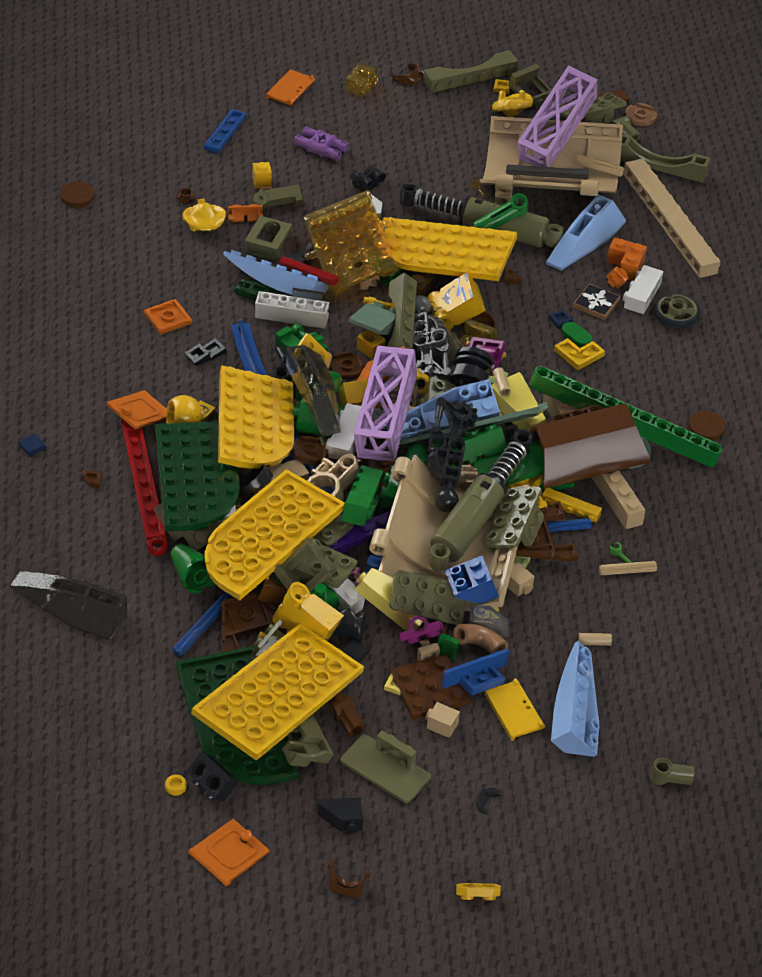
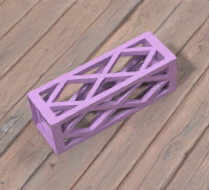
M568 65L519 139L518 159L532 166L551 167L597 98V79ZM568 90L575 92L574 94L564 98ZM578 97L577 100L559 108V106ZM574 107L568 118L560 122L559 114ZM556 116V125L542 131L548 120ZM556 130V133L538 141L539 138ZM552 140L547 149L540 147ZM529 149L534 151V157L527 154Z
M377 346L354 431L357 458L395 462L417 377L414 349ZM384 376L391 377L387 382L383 384L382 381ZM399 384L400 389L397 401L393 404L388 393ZM383 398H385L389 406V409L387 408ZM380 402L384 413L373 422L376 404ZM388 423L390 424L389 431H380ZM373 437L385 438L387 440L378 447ZM367 438L374 450L365 449Z

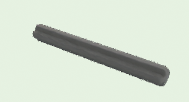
M509 164L506 166V174L584 180L589 178V170Z

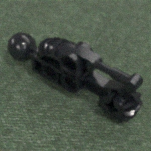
M439 397L436 401L435 422L430 433L426 460L429 463L427 467L431 471L430 475L438 478L437 481L441 482L440 486H443L434 497L435 505L440 511L451 512L459 501L458 494L454 489L458 488L465 452V442L460 438L461 432H468L469 428L473 429L475 427V423L478 421L477 408H473V403L466 404V400L463 403H460L458 400L451 403L443 397ZM443 411L450 425L449 435H445L440 429ZM450 464H453V465H455L456 467H455V468H452V467H450L449 465H450Z

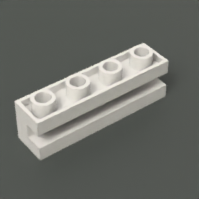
M259 291L255 302V318L291 324L299 323L304 326L325 329L329 317V302Z

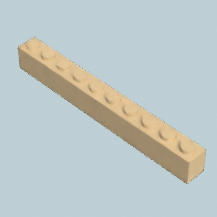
M644 159L625 162L624 176L697 276L702 278L718 274L720 267L719 258L716 257L711 247L707 245L704 238L696 230V227L689 221L688 216L683 213L672 195L666 190L664 184L660 182L658 176L651 170L650 165Z
M544 394L543 403L547 402L548 412L552 417L578 410ZM619 470L591 477L625 529L643 525L645 509Z

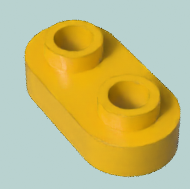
M460 883L456 885V894L460 895V899L473 900L474 897H483V900H496V897L501 895V886L497 884Z

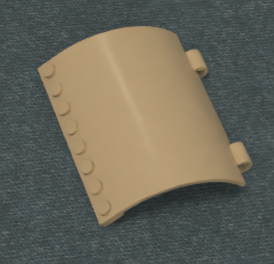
M491 116L487 162L483 179H480V184L495 185V189L513 190L514 186L580 191V195L598 196V192L616 194L618 176L575 163L577 155L580 154L620 166L623 125L580 122L551 166L555 168L589 170V178L587 180L506 174V166L508 164L532 166L518 159V141L533 119ZM548 120L542 131L556 125V120ZM556 130L539 138L538 141L556 133ZM552 140L540 147L547 149ZM529 149L527 154L534 157V151Z
M413 455L412 460L407 457H398L391 476L393 480L399 482L388 523L386 529H376L374 531L369 547L373 554L383 556L379 571L393 578L395 571L402 570L410 573H421L425 577L440 578L441 581L449 582L445 570L482 555L499 597L482 604L466 601L464 611H479L503 607L517 547L485 548L483 545L501 502L460 560L449 562L445 570H434L429 565L430 540L450 513L440 511L434 502L436 493L443 486H440L441 482L437 481L438 478L430 475L431 471L428 470V467L417 455ZM527 484V485H522V486H517V487H512V488L530 487V485ZM458 485V488L454 489L459 499L468 488Z

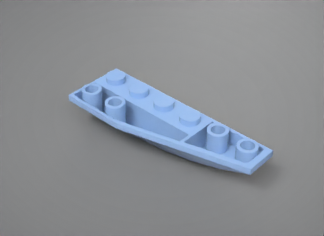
M598 194L563 235L546 261V264L561 271L608 242L626 223V219L614 201Z
M231 250V253L224 251L223 255L249 276L286 294L299 298L320 300L329 289V285L317 280L318 277L310 274L306 276L302 274L303 272L292 269V272L286 271L287 267L278 264L276 267H273L271 262L262 260L260 263L256 261L257 258L246 255V258L242 257L240 252Z
M490 379L452 388L409 410L401 440L431 433L435 422L436 401L439 397H443L451 403L457 400L460 403H463L464 400H466V404L473 403V408H477L478 421L500 416ZM444 411L440 421L441 430L450 428ZM389 423L386 425L387 431H389L390 428Z
M577 641L569 655L557 691L551 741L564 753L594 757L597 755L600 727L592 656L590 650Z

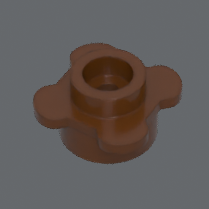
M182 188L176 194V197L183 204L196 200V196L193 195V191L190 188Z

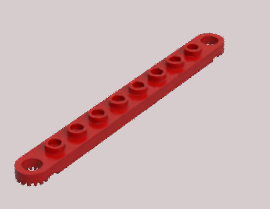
M122 419L121 426L147 548L150 554L160 556L167 552L168 547L164 526L153 510L154 507L159 505L143 430L142 427L134 429ZM160 544L162 546L160 548L157 547L156 549V547L154 548L153 545Z

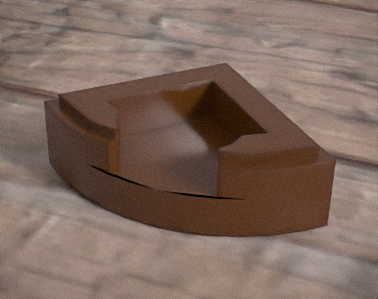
M505 268L504 283L522 284V278L519 274L514 273L512 269Z
M83 470L85 482L91 487L100 489L102 471Z

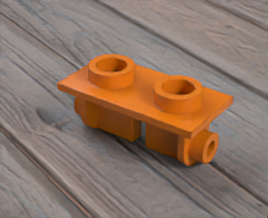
M236 204L228 206V220L232 221V223L244 222V216H247L248 222H257L258 218L263 216V205L250 204L249 206H241Z

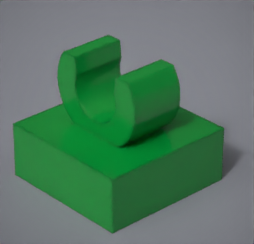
M442 633L437 643L440 648L439 655L447 654L448 658L454 661L458 653L460 640Z

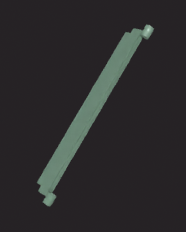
M547 402L537 404L538 407L477 421L473 429L469 428V431L485 429V426L490 424H496L497 426L538 416L540 413H544V410H548ZM450 428L442 430L445 435H449ZM430 433L400 440L399 448H407L416 442L427 443L429 442Z

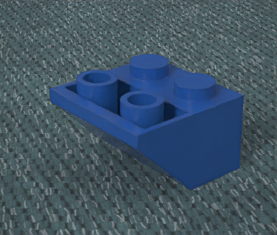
M482 555L445 570L455 598L482 604L499 597Z

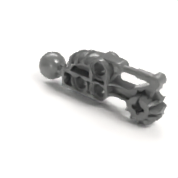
M417 295L413 343L421 360H416V366L422 373L428 375L429 378L436 377L441 380H449L451 370L448 356L450 355L451 345L448 339L447 328L439 317L428 315L431 310L430 300L425 296ZM439 354L443 356V369L434 361V355ZM422 379L416 381L420 387L426 385Z

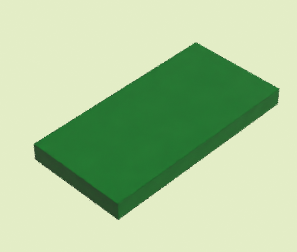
M539 439L532 441L530 453L523 460H520L516 470H513V474L509 475L510 478L506 480L505 487L543 474V448ZM504 451L476 460L471 463V466L477 468L478 474L488 473Z

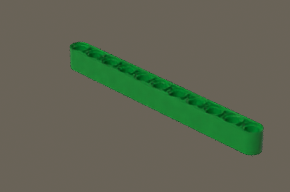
M543 366L535 368L529 383L532 389L577 409L595 405L601 406L604 409L625 404L621 400ZM627 404L642 438L706 466L713 467L716 465L722 453V447L718 443Z

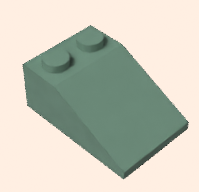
M374 301V304H365L348 319V322L381 335L392 336L396 321V309L390 307V310L384 308V304Z

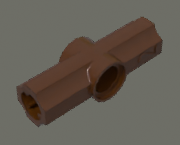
M343 690L328 701L331 714L335 715V720L340 721L348 736L359 735L365 730V725L356 712L353 699L350 696H346Z

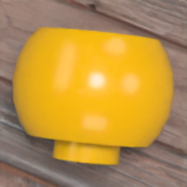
M179 395L169 401L166 411V423L203 422L204 412L200 407V403L195 398Z

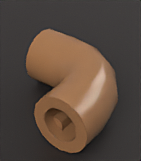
M459 624L453 632L454 638L460 640V644L477 645L490 654L508 649L509 646L508 642L496 632L477 624Z

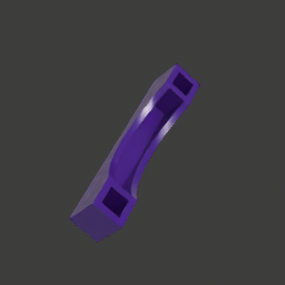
M391 511L371 518V521H367L365 526L353 525L349 532L329 548L343 554L355 546L371 541L376 529H386Z

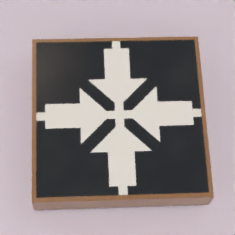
M588 284L574 302L573 308L605 320L620 301V296Z

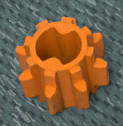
M616 266L607 274V282L612 287L615 286L618 289L628 280L627 272L622 267Z

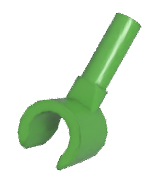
M616 542L615 548L610 546V554L613 557H619L625 563H632L622 553V545Z

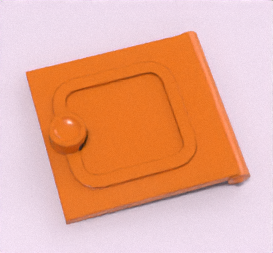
M145 390L106 403L109 408L134 429L166 420L167 408Z
M232 819L191 848L188 854L227 887L231 884L232 880L249 869L269 853L270 850L257 840L250 830L245 829Z

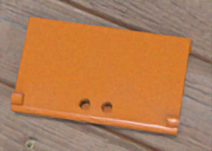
M290 69L266 93V99L271 98L291 106L315 81L314 75L307 76Z

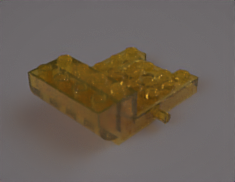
M369 190L304 216L314 245V251L305 254L306 260L317 257L323 271L338 276L339 282L335 286L328 284L333 297L349 292V287L378 275L386 277L399 271L385 235V229L395 226L394 222L390 219L382 223ZM358 262L363 263V265L360 268L354 267L355 264Z

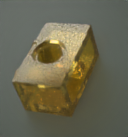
M360 62L346 79V92L362 97L366 92L369 93L371 86L378 81L377 68Z

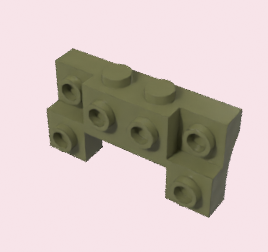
M313 714L287 735L289 741L282 748L290 765L307 767L311 761L328 763L334 755Z

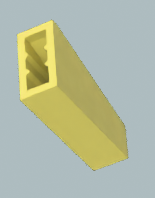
M520 372L507 377L511 393L507 396H501L497 384H492L498 408L504 415L538 407ZM540 413L538 416L512 423L518 425L519 430L524 429L530 432L534 426L544 424L546 418L543 413Z
M371 568L367 574L363 572L356 580L359 584L354 590L404 630L409 631V622L415 615L395 611L390 608L393 577L374 568ZM422 620L415 622V630L421 625Z

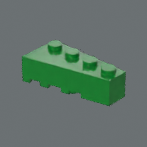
M496 424L487 425L481 431H478V429L468 431L467 435L460 437L465 442L464 463L475 462L479 459L478 456L480 455L488 457L507 448L500 425L496 426ZM450 464V465H449V466L452 467V468H455V467H456V466L453 465V464Z
M361 465L356 476L357 480L353 483L352 490L346 500L341 521L365 526L367 521H371L380 503L378 492L383 470Z

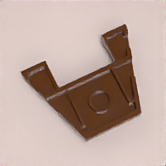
M555 502L550 508H541L544 520L532 546H524L521 540L517 547L516 556L577 562L578 553L575 544L554 546L546 521L564 519L561 502Z
M256 592L247 594L241 600L235 597L222 600V652L240 649L236 640L237 636L267 629L271 623L275 626L272 617L276 612V608L273 604L257 600ZM278 628L281 633L287 634V629Z

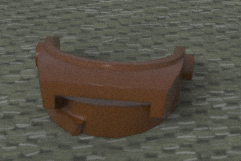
M410 62L408 68L413 70L412 72L403 75L394 74L392 79L394 82L397 81L413 86L423 78L424 71L417 63Z
M486 311L467 320L463 331L467 333L468 326L472 323L484 322L492 326L494 335L498 334L493 314Z
M329 861L327 868L329 869L330 890L335 893L358 898L366 879L370 878L371 872L369 869L365 870L362 880L348 881L336 873L334 869L335 861Z

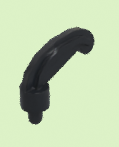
M487 788L481 791L477 798V810L480 813H485L484 805L489 796L496 797V794L500 795L502 791L496 790V788Z

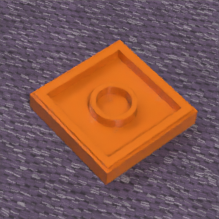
M176 299L144 310L145 316L160 335L192 324V319Z

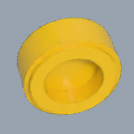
M171 775L166 779L165 789L169 794L176 796L186 791L187 782L183 776Z

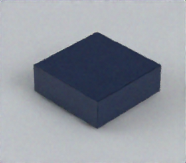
M565 310L549 315L550 321L558 329L562 328L566 322H573V319Z
M35 433L19 441V446L29 457L45 449V444Z

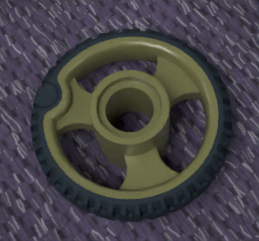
M671 293L661 296L656 301L654 314L665 325L673 328H686L697 322L700 308L697 302L690 297ZM663 304L669 306L667 314H663L660 309Z

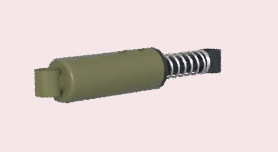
M403 184L401 186L399 200L403 206L425 207L426 210L431 208L433 212L438 210L440 214L445 212V215L457 216L460 219L459 224L467 227H473V222L502 206L471 196L466 197L464 203H461V200L457 202L455 198L450 200L449 197L436 196V193L432 195L429 191L425 193L423 189H418L414 184ZM528 212L524 216H517L495 229L517 232V242L539 248L543 244L549 247H556L563 233V227L560 225L550 224L548 218Z
M517 430L514 433L513 442L508 444L488 473H480L476 476L432 536L429 558L431 568L442 571L448 567L449 562L460 560L506 495V488L504 486L506 480L510 478L509 475L513 474V470H516L520 460H523L530 453L533 437L528 430Z

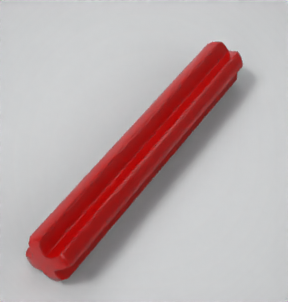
M282 257L279 261L281 266L287 267L289 270L294 269L303 272L302 274L306 276L308 274L318 277L317 280L335 286L339 282L337 275L296 260Z

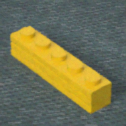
M546 488L542 494V500H545L547 505L553 506L555 502L560 501L564 511L575 514L579 518H589L591 522L596 523L601 516V507L551 488Z

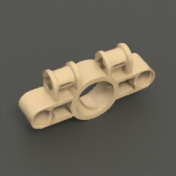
M352 454L342 456L335 464L327 458H323L322 463L316 469L310 471L312 476L307 481L319 488L331 486L335 490L331 495L343 501V491L356 479L360 468L356 457Z

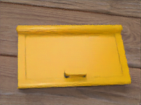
M516 678L513 682L485 691L487 700L511 741H514L516 737L545 728L544 723Z

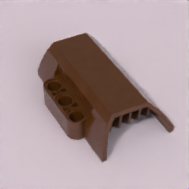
M626 403L604 409L601 406L595 405L558 414L552 417L551 422L536 425L530 431L533 437L532 441L539 439L543 448L544 489L651 462Z

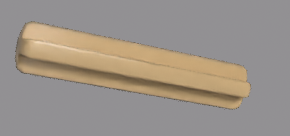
M580 154L577 155L575 163L619 177H622L624 168Z
M655 561L599 566L600 575L657 571Z

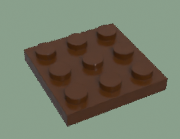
M447 654L390 669L389 674H392L393 681L400 690V696L412 720L425 717L430 708L433 709L437 702L450 708L470 704L471 699L459 683L447 688L441 686L444 671L453 668Z

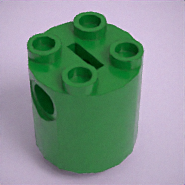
M303 397L294 406L292 413L297 433L331 438L333 427L335 424H338L340 412L345 409V406L337 402Z

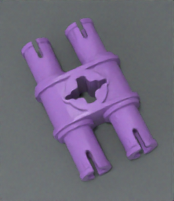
M307 126L304 127L302 136L297 134L293 141L295 145L305 148L307 152L315 153L320 157H328L335 161L341 158V151L346 153L350 147V143L338 139L336 135L327 134L323 130L317 131Z

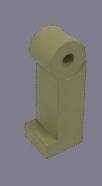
M299 184L259 191L253 197V204L263 205L262 210L266 207L294 203L295 207L302 206L303 201Z

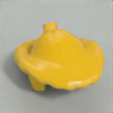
M524 90L506 97L505 91H500L498 101L494 102L492 110L502 111L507 117L514 118L523 109L532 106L533 98L530 94L525 93Z
M198 199V204L185 209L182 217L184 222L189 225L191 231H210L219 228L223 224L226 211L220 206L205 202V199Z

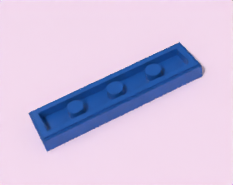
M231 109L204 144V149L219 154L245 120L247 113Z

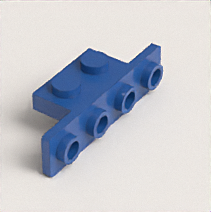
M508 649L497 651L445 670L441 686L447 688L459 683L472 696L502 685L505 677L497 669L507 665L510 651Z

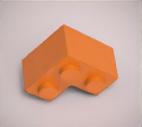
M614 237L609 247L607 262L619 265L620 268L622 267L627 272L628 280L635 281L637 271H640L644 264L647 246Z

